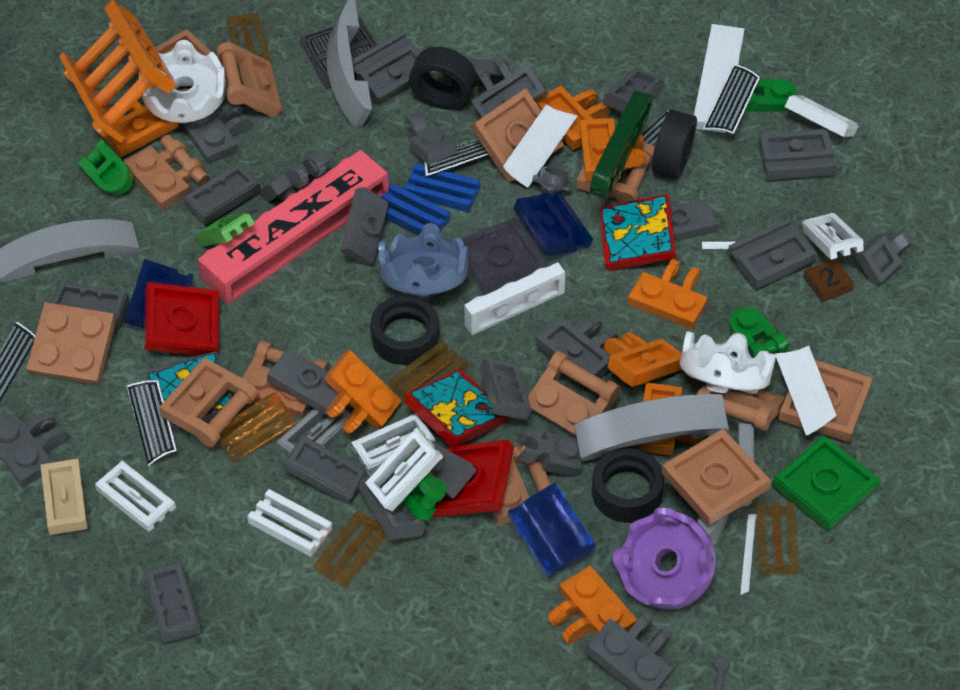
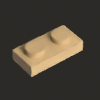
M78 458L40 464L49 535L88 529Z

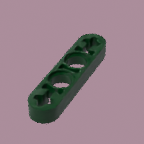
M638 90L633 92L595 168L590 184L591 194L607 199L610 197L649 117L653 95Z

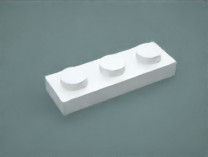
M557 262L549 267L540 268L531 275L516 282H509L500 289L485 296L474 298L464 305L465 327L471 335H474L565 293V271Z

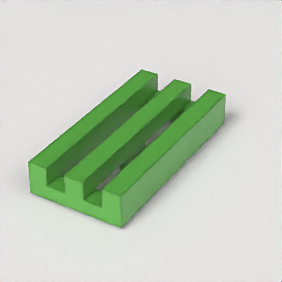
M249 213L222 217L197 233L195 238L202 247L226 243L233 239L231 236L239 235L243 232L244 228H249L255 223Z

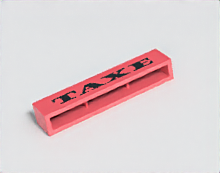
M362 150L351 157L343 159L336 167L324 175L318 176L312 183L297 193L289 195L285 201L275 208L262 213L254 221V225L244 228L243 232L239 235L231 236L233 239L207 250L203 256L198 258L201 281L211 290H218L219 297L228 305L344 226L348 221L355 189L365 187L379 197L384 192L388 193V172Z

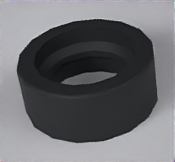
M430 47L421 51L417 56L409 74V85L412 92L429 106L454 110L464 106L469 100L476 83L477 73L473 64L456 50L446 47ZM427 71L445 73L452 77L459 85L450 86L442 84L433 79Z
M673 109L668 111L656 141L652 158V172L674 179L680 178L693 145L697 127L696 116Z
M401 295L391 297L380 303L372 313L370 322L371 341L375 352L382 359L392 364L408 366L421 363L431 357L437 349L440 337L439 318L436 310L429 302L417 296ZM405 318L423 323L426 327V332L416 340L404 342L395 341L384 334V328L395 320Z
M623 448L613 450L601 457L594 467L592 497L595 506L604 516L616 522L633 523L636 520L650 516L661 505L664 476L662 475L661 465L652 455L639 449ZM634 472L645 477L650 482V491L639 498L624 499L611 494L605 485L607 478L616 473Z

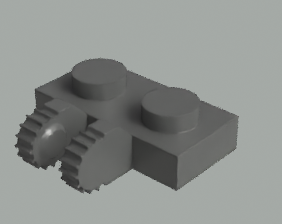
M500 54L493 58L494 64L505 77L496 85L491 80L488 71L482 66L475 70L487 88V91L472 100L481 117H484L525 88L535 102L548 94L528 63L512 73Z
M226 103L221 105L217 112L214 111L203 119L180 123V125L209 165L239 152L238 144L233 137L249 131L253 126V122L249 116L244 114L241 116L243 113L241 104L233 105Z
M322 148L260 191V194L267 202L276 197L282 202L289 195L297 192L298 189L323 174L326 170L324 164L331 159Z
M594 316L578 328H575L561 317L536 337V346L551 358L557 351H561L570 357L569 361L601 378L609 371L607 366L610 355L604 351L603 344H605L607 339H618L619 336L610 329L592 341L590 338L597 334L602 327L601 320Z
M48 411L30 419L26 427L15 413L0 421V460L22 488L42 477L40 464L53 463L46 453L62 445L68 438V434L61 427L48 431L56 423V419ZM42 433H44V434L41 436V438L39 439V441L37 442V441L35 440V437H37V436L41 435Z
M646 610L628 632L610 618L584 650L586 654L631 690H656L673 669L655 654L671 634V630L666 626L663 629H659L648 647L636 639L640 631H643L650 623L652 615Z

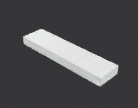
M716 24L711 26L694 116L697 117L696 129L726 133L724 130L703 129L733 64H739L745 28Z

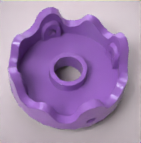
M657 508L650 516L636 520L629 526L627 540L621 548L615 549L613 561L621 576L624 588L631 596L654 609L674 610L693 603L709 587L715 572L716 552L711 537L695 520L669 508ZM669 552H675L677 555L676 566L670 571H662L660 566L662 557Z

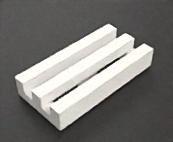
M803 95L790 96L785 105L786 108L843 137H853L859 127L858 123Z
M835 213L802 221L804 234L831 260L837 258V251L843 256L851 255L850 248H853L857 253L864 251L863 239Z
M416 413L351 442L354 453H357L359 456L361 464H364L368 475L375 473L411 434L409 433L402 437L396 436L400 433L417 427V429L422 430L427 435L426 438L435 443V438ZM387 440L386 444L366 452L365 449Z
M415 428L365 482L385 509L393 511L443 458L440 451L435 450V445L426 439L427 435L420 429ZM418 445H420L419 449L407 460V462H403L415 450V448ZM394 472L395 475H394V476L382 487V489H381L380 486H381V485L390 477V475Z
M121 461L95 483L96 490L148 532L154 528V524L157 521L161 522L165 518V514L168 511L171 513L176 509L175 502L124 461ZM120 474L125 476L160 505L157 508L154 507L136 490L121 481L118 476ZM111 483L119 491H121L133 502H135L138 506H140L143 510H145L149 515L147 516L146 514H144L141 510H139L136 506H134L131 502H129L126 498H124L121 494H119L116 490L109 486V484Z
M270 489L265 493L264 501L260 500L257 503L256 511H251L247 516L248 523L310 557L313 556L333 530L332 522ZM266 514L274 518L275 520L283 523L285 526L291 528L292 530L298 531L301 534L313 539V541L309 542L303 539L302 537L264 518L263 515Z

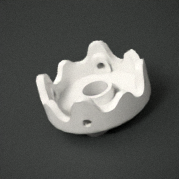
M180 40L175 44L171 52L166 54L159 53L177 85L168 94L156 86L154 89L149 88L142 95L146 107L154 115L170 122L187 123L203 119L220 107L225 99L227 89L225 70L213 52H210L207 56L201 55L195 50L191 42ZM180 86H182V87H190V86H191V87H192L191 89H189V90H187V91H178V90H176V89H177L178 87H180Z
M687 331L679 364L689 377L705 382L706 388L711 391L726 393L728 389L756 394L759 390L769 385L776 354L760 351L755 358L751 357L748 352L747 339L741 333L732 334L724 344L714 343L713 339L705 334L694 344V333ZM732 352H736V353H737V357L734 356V355L732 354Z

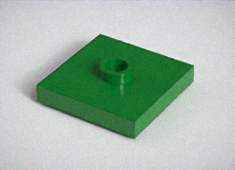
M823 435L773 478L772 486L826 530L830 531L879 488L881 479Z

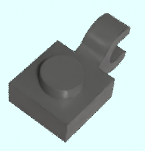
M419 113L405 117V121L412 128V130L406 132L410 140V150L425 163L431 165L458 153L457 142L439 126L428 129L425 120Z
M902 228L897 234L894 230H890L886 234L875 235L864 246V251L858 252L855 255L871 283H882L902 263L897 254L912 241V238L906 228Z

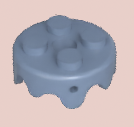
M433 223L424 225L420 234L416 237H407L402 233H398L394 237L390 248H388L386 241L379 242L380 276L383 282L394 290L419 298H426L431 294L449 291L460 285L468 275V246H464L460 237L454 238L451 243H447L442 238L440 229Z

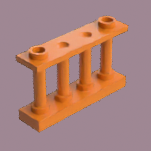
M111 0L104 8L111 20L108 23L110 27L78 61L64 52L59 55V58L65 67L63 73L75 85L94 120L92 122L94 129L103 137L107 138L110 135L121 143L125 136L117 121L149 88L154 89L157 86L168 94L177 83L137 17L115 0ZM120 36L118 46L89 74L88 69ZM130 53L128 56L129 62L99 91L97 87ZM140 70L141 72L138 74L140 78L109 109L107 104Z

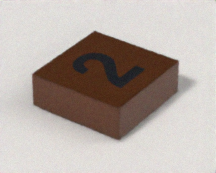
M836 258L805 270L804 279L821 303L853 291L854 282Z

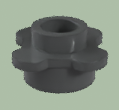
M542 167L540 175H533L532 177L534 182L541 184V191L552 195H559L561 190L571 191L573 187L567 183L569 174L555 167Z

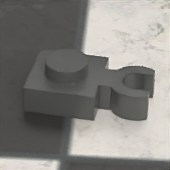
M524 431L517 438L518 444L527 446L519 455V459L523 462L533 463L538 460L542 462V469L544 471L569 477H576L583 470L578 442L575 438L547 431L541 437L535 432Z

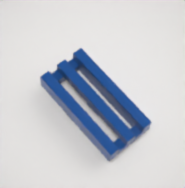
M415 163L413 174L411 173L408 178L409 183H406L404 186L405 190L433 204L469 213L481 188V181L443 170L426 176L425 166ZM450 194L462 196V197H465V198L453 196V195H450Z
M393 183L388 187L389 192H384L381 195L382 199L389 202L388 205L406 213L404 215L387 207L385 219L416 235L420 234L424 224L416 221L417 219L426 224H436L440 231L450 221V211Z

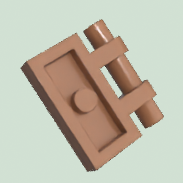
M165 135L160 141L165 151L158 154L150 146L124 160L133 172V180L161 210L168 208L189 194L190 187L187 185L189 182L194 180L199 186H202L210 180L209 175L205 172L204 165L197 158H192L187 153V147L180 140H175L171 135ZM175 162H178V164L182 167V169L177 172H175L173 168L170 166Z

